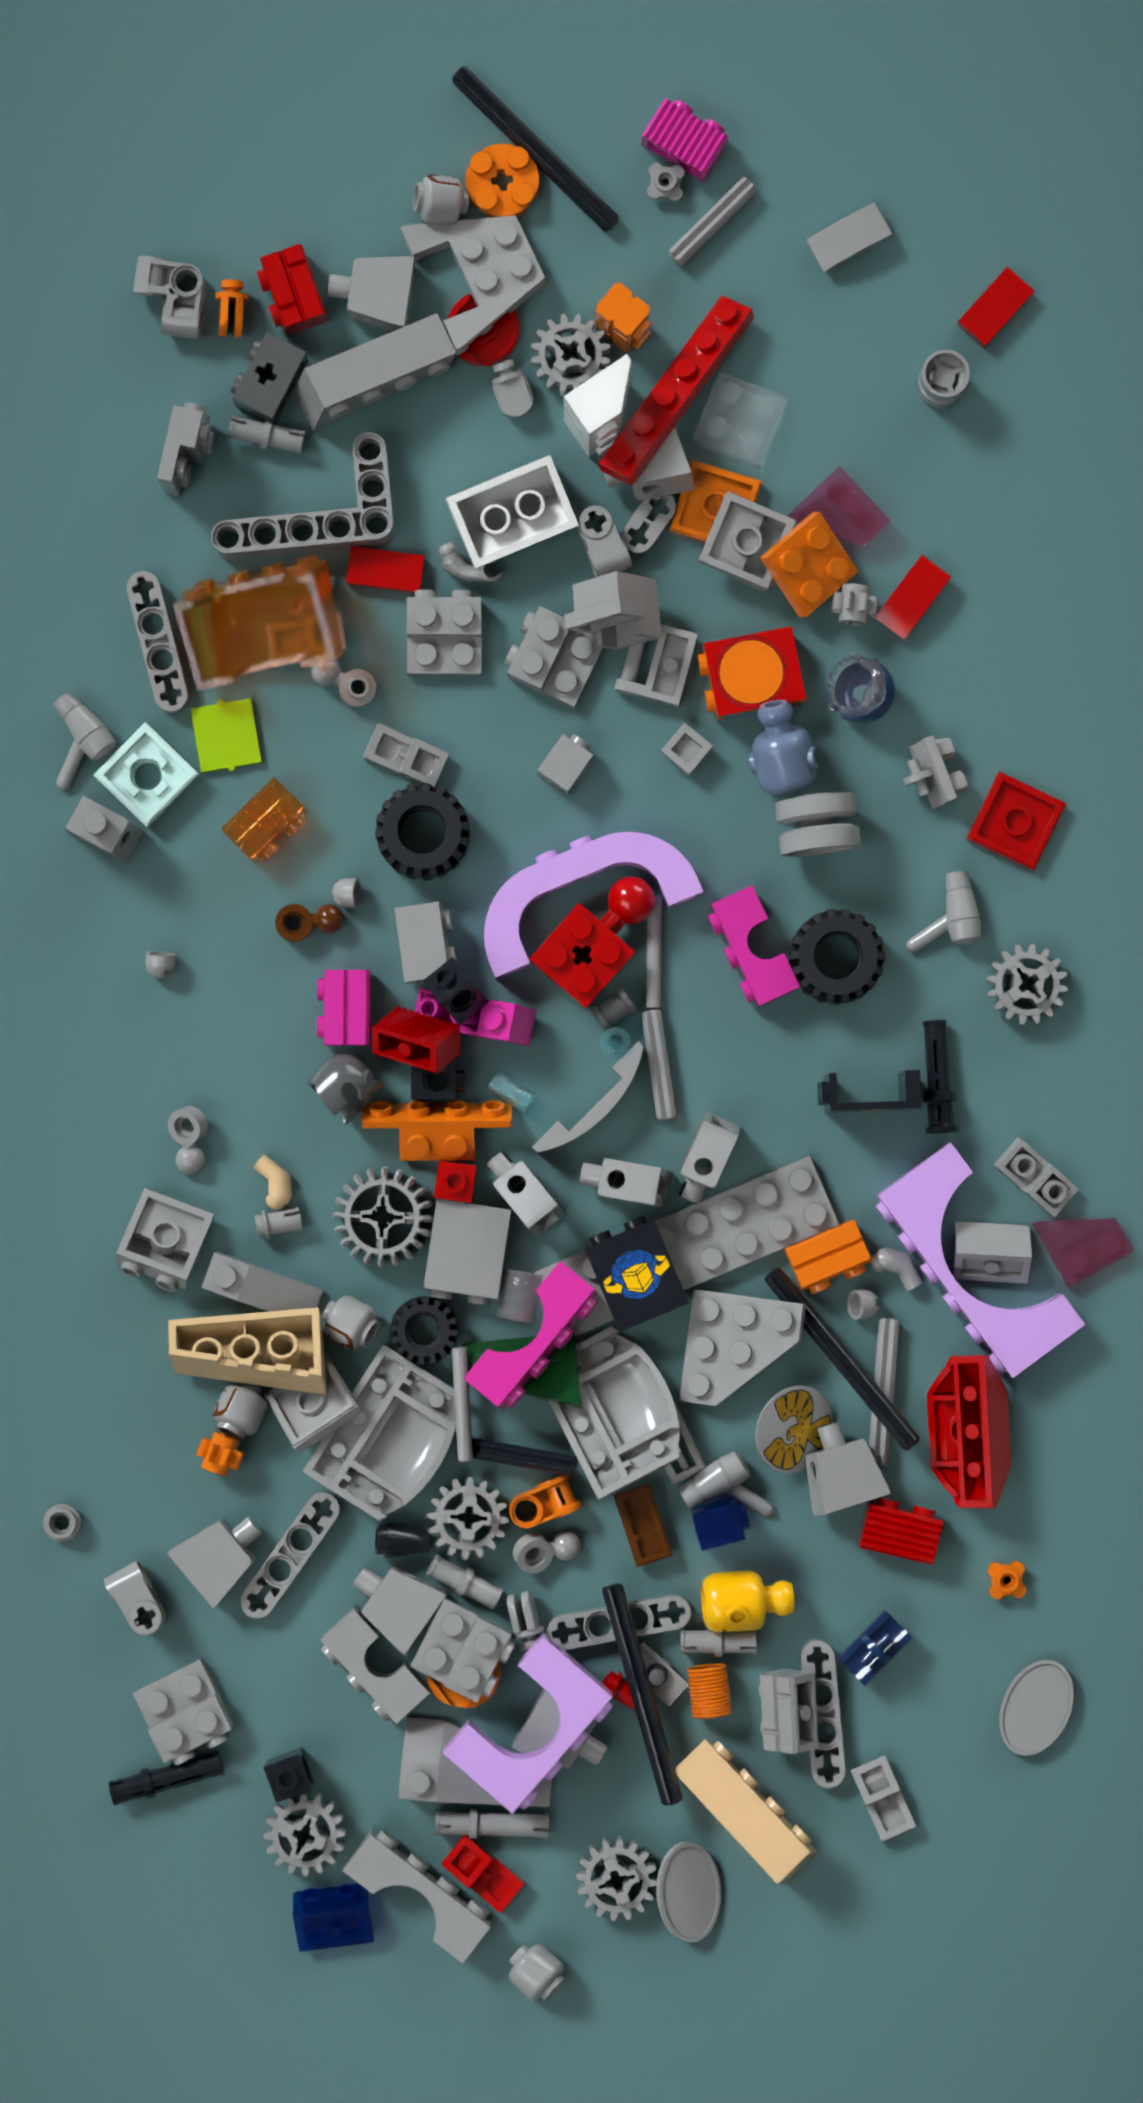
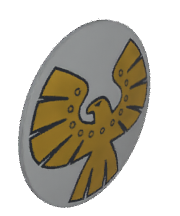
M797 1385L783 1389L768 1401L759 1416L755 1431L757 1451L767 1466L781 1473L798 1472L806 1468L805 1458L807 1454L823 1450L817 1428L833 1423L832 1412L826 1398L814 1388Z

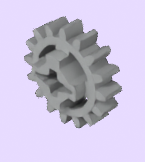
M561 314L560 324L558 325L551 319L547 320V333L543 330H537L536 337L541 343H531V351L539 354L531 358V367H541L536 372V379L542 380L547 378L546 389L548 391L557 385L560 387V396H565L567 389L574 390L601 372L600 367L607 368L610 366V359L602 356L610 352V344H600L605 338V332L601 330L594 333L595 321L592 319L586 325L581 324L580 314H576L573 322H568L566 315ZM568 332H573V333H574V335H572V336H567V337H561V336H559L560 334H563V333H568ZM589 341L595 350V361L591 360V357L585 351ZM546 349L549 350V353L556 360L552 369H550L546 362ZM573 349L577 351V360L572 357L568 362L564 360L563 351L566 353L572 352ZM579 373L582 375L577 378H566L570 374Z
M1018 944L1013 946V956L1005 950L1000 953L1003 961L1002 964L998 962L991 963L990 967L996 974L995 976H987L985 981L994 984V989L987 992L986 995L987 997L996 996L998 1001L992 1007L994 1011L1002 1007L1006 1009L1004 1014L1005 1020H1009L1013 1015H1017L1018 1025H1023L1027 1017L1030 1016L1033 1024L1040 1023V1013L1050 1018L1054 1015L1050 1006L1061 1007L1063 1005V1001L1057 995L1058 993L1068 991V987L1060 985L1059 980L1067 976V972H1057L1056 967L1061 960L1057 958L1050 962L1047 959L1049 949L1046 948L1040 954H1037L1035 944H1030L1027 951L1023 952ZM1019 960H1032L1039 963L1040 966L1036 969L1025 968ZM1005 971H1007L1010 977L1009 989L1003 992L1002 980ZM1020 976L1024 979L1033 978L1034 983L1031 985L1033 994L1029 990L1022 992L1018 986L1022 984ZM1050 977L1051 989L1048 998H1046L1047 996L1043 992L1044 980ZM1017 1000L1028 1001L1031 1006H1034V1009H1021L1014 1006L1013 1003Z
M472 1477L466 1478L464 1486H461L457 1479L451 1480V1491L441 1486L438 1489L442 1496L441 1500L432 1498L429 1501L436 1510L426 1514L427 1519L434 1520L435 1526L427 1530L428 1534L438 1533L440 1538L436 1541L435 1546L440 1547L446 1543L449 1546L447 1549L448 1556H452L456 1550H460L461 1559L467 1560L470 1551L473 1550L477 1558L483 1557V1546L492 1551L496 1548L492 1539L494 1537L504 1538L505 1536L498 1528L499 1524L508 1523L509 1519L500 1516L499 1511L506 1508L507 1505L506 1503L497 1504L494 1499L499 1494L498 1490L490 1493L485 1491L487 1488L486 1481H482L478 1487H475ZM461 1494L457 1507L453 1510H444L451 1498ZM477 1496L487 1503L490 1512H484L479 1507ZM466 1508H469L470 1515L476 1516V1518H483L484 1520L471 1523L468 1529H466L464 1522L452 1519L450 1516L465 1513ZM443 1524L451 1525L458 1533V1542L447 1534ZM481 1527H490L488 1533L480 1541L473 1543L476 1531Z
M305 1792L301 1794L299 1801H296L294 1797L286 1799V1807L276 1803L274 1810L278 1817L268 1816L266 1819V1823L273 1827V1829L267 1830L263 1834L264 1839L273 1840V1843L267 1847L266 1851L268 1854L278 1853L279 1856L275 1865L279 1866L284 1862L289 1863V1874H292L296 1867H301L303 1876H308L312 1866L315 1867L318 1873H322L324 1870V1860L332 1865L336 1862V1857L332 1851L342 1852L344 1844L338 1841L337 1838L345 1836L346 1829L337 1827V1824L343 1820L344 1816L342 1813L335 1815L331 1813L335 1805L333 1801L325 1806L321 1804L322 1794L320 1793L316 1795L314 1801L309 1800L308 1794ZM307 1809L305 1815L296 1819L286 1817L296 1810ZM319 1814L326 1820L330 1834L322 1829L318 1820ZM308 1819H311L310 1835L312 1836H309L304 1841L302 1848H299L301 1840L299 1839L300 1832L298 1831H301L306 1826ZM280 1833L288 1838L292 1847L291 1853L284 1847ZM310 1850H324L314 1857L303 1858L304 1854Z
M622 1836L617 1837L615 1845H610L605 1837L602 1838L603 1848L598 1850L592 1844L589 1846V1852L592 1856L590 1859L580 1857L579 1863L586 1869L576 1871V1879L585 1883L577 1887L578 1895L588 1894L584 1901L586 1908L594 1904L597 1905V1917L600 1918L605 1911L610 1912L611 1921L615 1922L618 1913L623 1912L625 1918L629 1920L631 1919V1909L634 1907L641 1913L645 1911L642 1903L643 1898L650 1901L654 1898V1894L648 1887L656 1886L657 1878L648 1874L656 1870L655 1863H645L649 1856V1851L645 1849L639 1853L636 1852L637 1841L634 1839L628 1846H624ZM617 1854L625 1855L635 1862L627 1864L619 1860ZM603 1858L604 1867L601 1873L591 1878L595 1865ZM617 1871L620 1876H624L622 1878V1885L616 1886L614 1881H609L611 1879V1872ZM642 1879L638 1892L630 1899L629 1891L632 1885ZM606 1893L615 1898L616 1903L606 1901L599 1895Z

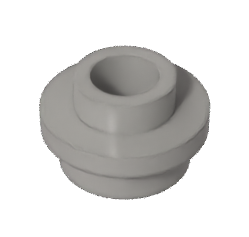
M64 1503L56 1504L45 1513L43 1527L51 1539L60 1542L68 1541L79 1532L81 1517L73 1506ZM64 1515L69 1519L67 1529H61L57 1526L56 1519L58 1516Z

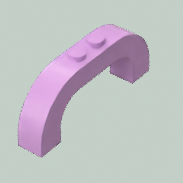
M618 832L599 837L595 840H592L590 835L569 843L571 849L561 854H557L554 849L535 857L536 864L521 870L500 888L489 907L484 927V944L486 955L496 980L530 966L529 959L520 940L519 926L524 912L535 900L611 868L632 866L645 871L655 880L667 908L670 909L703 894V889L694 869L675 847L657 837L639 832Z

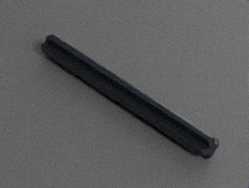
M463 66L458 69L452 77L453 84L516 146L524 148L535 164L603 231L607 232L612 229L619 220L618 214L468 67Z
M781 1268L772 1270L764 1278L768 1286L781 1301L806 1304L803 1324L805 1331L903 1450L911 1449L920 1440L917 1433Z
M621 1583L611 1584L604 1587L602 1593L660 1800L665 1806L674 1805L681 1802L683 1797L623 1585Z

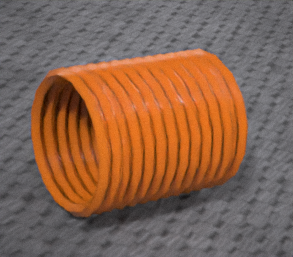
M702 1664L687 1669L693 1718H717L732 1713L726 1664Z

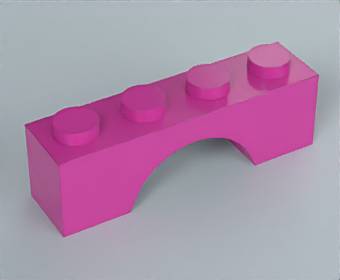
M561 1261L536 1289L543 1305L544 1316L541 1329L535 1339L526 1347L514 1352L504 1353L487 1349L463 1378L502 1411L507 1406L513 1408L521 1400L526 1392L523 1386L531 1377L538 1378L550 1363L547 1359L555 1347L561 1349L567 1344L574 1333L571 1330L573 1325L579 1318L585 1320L589 1317L598 1304L595 1301L599 1295L597 1291Z

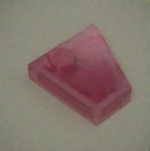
M840 466L788 515V517L796 520V523H800L812 512H820L837 538L862 547L866 546L891 522Z
M1116 1218L1036 1221L1032 1223L1035 1232L1066 1287L1072 1286L1133 1252Z

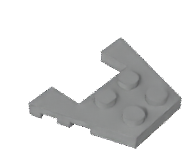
M516 215L458 220L454 225L421 223L400 227L401 235L411 257H414L415 261L450 248L475 301L476 308L443 321L444 328L457 352L456 355L466 351L472 341L480 335L484 336L493 328V324L507 312H513L545 285V276Z

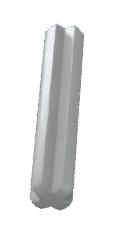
M746 177L741 178L670 248L669 255L671 259L679 266L687 263L756 194L757 189L754 184Z
M657 1009L642 1012L641 1017L656 1117L658 1120L672 1119L676 1116V1108L662 1013Z

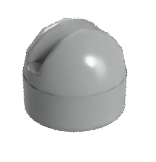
M345 878L336 882L332 888L335 903L345 908H358L361 901L360 880L358 878Z
M165 951L146 952L145 965L147 972L155 979L169 977L174 971L176 954Z
M868 1290L851 1291L847 1301V1308L851 1318L854 1320H866L875 1316L879 1311V1306H876L878 1297Z

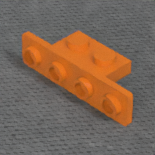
M380 1100L368 1103L362 1109L361 1124L362 1128H399L400 1161L475 1160V1128L512 1127V1104L503 1103L498 1100H489L484 1103H465L460 1100H452L447 1103H427L422 1100L409 1103H390Z

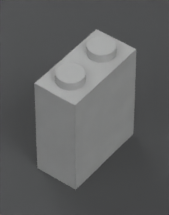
M437 1198L423 1288L431 1289V1297L452 1300L453 1293L468 1295L467 1302L490 1305L491 1298H499L512 1210Z

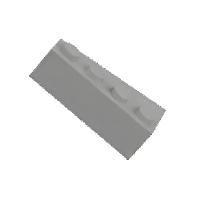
M436 313L304 368L294 394L314 432L346 415L379 401L396 391H404L428 375L430 378H434L450 369L449 365L457 352Z

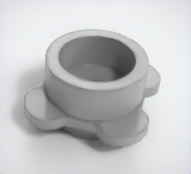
M653 163L648 169V174L651 177L650 186L646 190L648 197L652 200L660 199L674 202L680 200L683 196V190L680 188L681 179L685 174L683 167L678 164L672 167H663L659 163ZM664 179H667L669 181V184L663 185L662 181Z

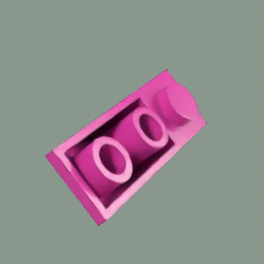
M419 988L415 1012L419 1011L421 1015L425 1013L427 1017L432 1015L434 1019L438 1017L440 1021L442 1019H445L447 1022L451 1021L453 1025L457 1023L431 990ZM487 999L489 1002L459 1025L460 1034L530 1047L537 1010L518 1004Z

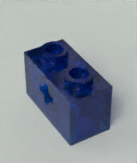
M734 1497L708 1502L690 1509L701 1551L746 1540L744 1530L750 1529L748 1515L744 1504H737Z

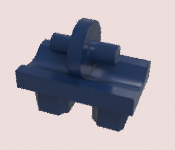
M884 1610L837 1659L865 1686L913 1637Z

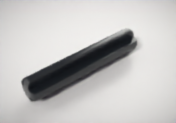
M472 1438L473 1458L569 1476H573L577 1469L578 1459L573 1455Z

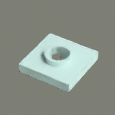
M145 722L93 776L149 828L200 775ZM142 764H154L161 771V781L152 790L141 789L135 782V771Z

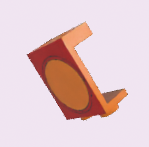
M792 626L707 642L703 644V654L697 655L701 677L708 676L710 690L704 691L708 713L715 712L716 721L724 720L727 715L758 710L760 705L769 701L787 700L792 707L803 705L806 701Z

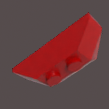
M988 1355L951 1356L946 1363V1367L941 1371L927 1392L930 1468L944 1488L954 1497L953 1500L959 1508H995L1011 1468L1008 1392Z

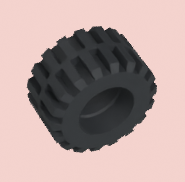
M422 783L421 786H415V784L407 785L406 789L402 791L398 789L392 793L393 797L383 803V809L377 815V828L375 829L378 847L386 862L399 874L402 873L407 878L414 880L416 878L423 879V881L432 880L431 878L437 876L441 878L447 875L446 873L449 870H454L459 865L461 858L465 857L468 843H470V826L467 814L458 799L453 794H449L446 789L440 786L438 788L433 787L429 783ZM418 811L435 813L441 818L445 826V837L442 844L430 853L419 854L412 852L404 845L401 838L403 822L408 816Z
M829 909L812 916L796 932L789 949V964L799 986L803 989L802 992L807 996L810 995L815 998V1001L831 1003V1005L853 1002L871 990L881 976L883 961L885 960L882 937H879L875 930L877 928L872 923L869 924L864 920L865 917L859 913L856 915L847 909ZM831 935H840L848 938L858 951L859 960L856 969L851 975L842 979L828 978L819 971L815 964L814 955L817 945L821 940Z

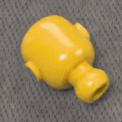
M747 1570L712 1573L705 1577L701 1587L704 1623L714 1633L760 1630L765 1623L766 1613L787 1616L794 1612L792 1583L780 1580L773 1585L764 1586L762 1578L758 1573Z

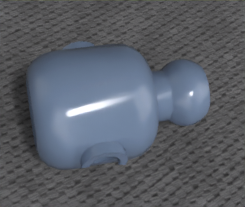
M774 700L760 705L757 716L759 722L764 725L765 731L760 733L753 742L752 753L749 757L752 774H757L761 788L772 795L792 794L807 789L815 782L818 768L814 757L816 746H812L809 733L803 727L791 725L793 708L787 700Z

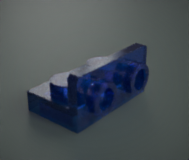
M346 1883L341 1886L320 1889L309 1888L293 1893V1920L299 1952L374 1942L369 1891L359 1883Z

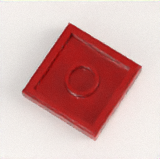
M999 771L966 839L1034 871L1066 803Z

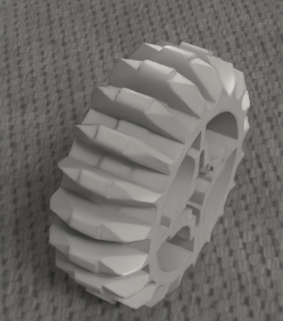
M387 1166L382 1167L381 1178H376L374 1169L368 1168V1181L364 1182L359 1174H355L353 1179L358 1185L355 1190L348 1184L342 1186L344 1192L350 1195L348 1200L336 1197L335 1203L345 1206L344 1212L337 1211L332 1213V1217L335 1219L344 1218V1225L334 1227V1232H347L348 1237L342 1239L340 1245L345 1247L351 1242L356 1245L350 1253L352 1258L357 1257L361 1250L366 1252L363 1264L369 1265L373 1255L378 1256L377 1264L379 1268L385 1267V1256H391L393 1266H398L400 1259L397 1253L403 1252L405 1258L411 1260L413 1254L408 1248L411 1244L419 1250L424 1248V1244L416 1238L418 1234L430 1237L431 1231L421 1228L422 1221L433 1222L434 1216H423L422 1209L430 1208L433 1204L430 1200L422 1203L419 1202L418 1197L424 1195L427 1190L425 1187H421L415 1192L411 1190V1187L417 1180L414 1176L408 1178L404 1184L400 1182L403 1176V1170L397 1169L394 1179L388 1178L389 1168ZM379 1186L377 1202L372 1209L365 1211L353 1210L358 1198L365 1191ZM390 1186L399 1189L408 1197L414 1212H400L393 1208ZM383 1197H385L387 1213L393 1214V1216H403V1219H393L392 1223L387 1222L389 1226L384 1228L382 1237L380 1222L373 1220V1218H364V1215H373L375 1211L379 1212L378 1207L383 1206ZM353 1221L366 1222L374 1227L377 1239L376 1247L370 1246L359 1237L354 1228ZM399 1223L413 1224L410 1234L403 1242L395 1247L388 1248L389 1233L394 1225Z

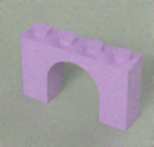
M544 1632L519 1660L518 1666L553 1697L558 1706L560 1723L552 1740L544 1747L533 1752H512L496 1743L469 1719L444 1747L443 1751L446 1757L512 1814L518 1807L525 1810L538 1794L534 1789L543 1778L550 1781L563 1765L559 1760L568 1748L574 1752L587 1738L588 1734L584 1730L594 1719L599 1723L613 1707L609 1702L612 1698V1691Z

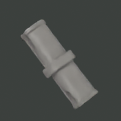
M232 415L228 439L233 438L260 444L261 449L268 450V447H274L301 454L306 431L273 425V421L268 419L264 423Z
M438 1554L433 1558L425 1575L454 1589L455 1595L459 1597L465 1595L485 1605L490 1610L494 1609L503 1592V1588L497 1587L474 1575L475 1571L467 1567L465 1570L443 1559Z
M681 1629V1654L715 1653V1657H723V1653L756 1654V1631L714 1633L710 1630Z

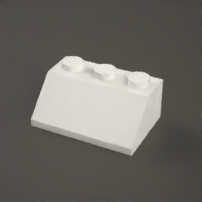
M627 354L564 396V422L588 457L596 452L599 456L606 454L620 434L630 384L631 359Z
M551 455L445 498L457 530L475 568L579 525Z

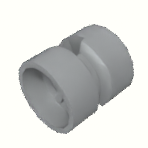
M943 349L931 354L923 364L917 380V390L924 403L939 409L948 408L957 403L969 382L970 369L968 362L961 354L954 350Z

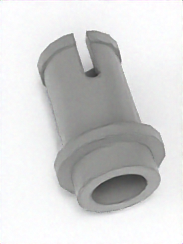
M299 1207L265 1214V1210H262V1214L254 1215L258 1238L266 1236L267 1240L270 1239L269 1235L298 1230L303 1231Z

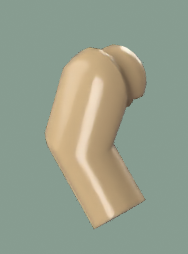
M263 1154L253 1169L268 1180L269 1195L266 1197L267 1205L273 1210H281L290 1202L292 1197L291 1177L287 1171Z

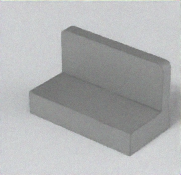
M962 1221L955 1223V1253L952 1265V1275L955 1280L1028 1283L1032 1260L1030 1227L1028 1225Z

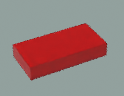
M1006 267L959 319L957 325L985 348L1028 301L1035 290L1009 267Z
M351 546L346 584L415 594L416 590H421L425 555Z

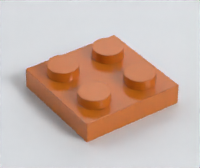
M812 512L760 557L798 617L803 618L808 617L834 592L841 588L843 584L858 573L855 565L820 512Z

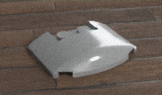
M612 1326L576 1344L582 1408L556 1401H548L599 1501L680 1459L681 1449H679V1418L675 1403L664 1378L643 1349L635 1342L632 1343L618 1335L619 1330Z
M384 1344L352 1392L362 1413L324 1437L302 1471L305 1475L378 1521L386 1518V1514L405 1506L426 1486L446 1456L456 1429L454 1389L419 1366L406 1360V1358Z

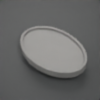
M1050 1659L1035 1661L1024 1667L1007 1687L1000 1705L998 1723L1002 1740L1014 1753L1019 1755L1039 1753L1049 1747L1064 1730L1073 1707L1074 1688L1071 1676L1063 1665Z
M687 1841L674 1845L666 1853L658 1871L656 1884L657 1904L661 1918L672 1935L682 1941L693 1943L705 1938L717 1920L721 1903L720 1878L712 1857L701 1846Z

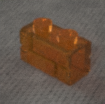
M273 777L221 830L254 864L259 859L265 863L279 850L280 847L277 842L286 833L293 836L306 823L303 816L307 813V810Z

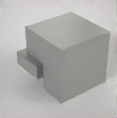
M615 571L572 585L574 612L564 615L566 630L588 634L596 632L597 647L620 650L661 638L657 579Z

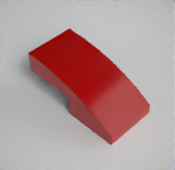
M922 554L875 618L905 640L952 576Z
M464 1835L441 1863L468 1889H473L500 1914L504 1913L527 1884L475 1840L469 1839L468 1835Z

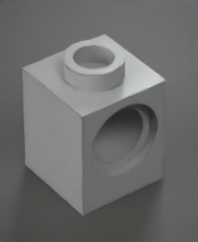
M562 734L538 768L537 775L568 796L593 760V754L589 752L591 745L575 734L571 738Z

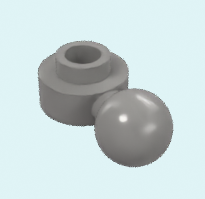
M329 656L318 658L312 665L311 674L314 681L322 686L337 685L340 698L348 706L355 708L363 707L374 698L376 682L367 671L353 669L344 673L341 671L339 663ZM352 682H362L365 687L362 694H355L351 690Z
M184 1106L174 1111L168 1119V1130L171 1137L182 1145V1148L176 1154V1165L181 1172L188 1175L200 1172L205 1165V1155L197 1147L196 1142L205 1137L208 1124L204 1114L194 1106Z
M568 1530L557 1533L551 1542H547L540 1534L530 1533L524 1535L516 1542L513 1548V1558L522 1571L535 1574L546 1569L551 1563L553 1556L564 1561L577 1557L581 1550V1541L574 1532Z

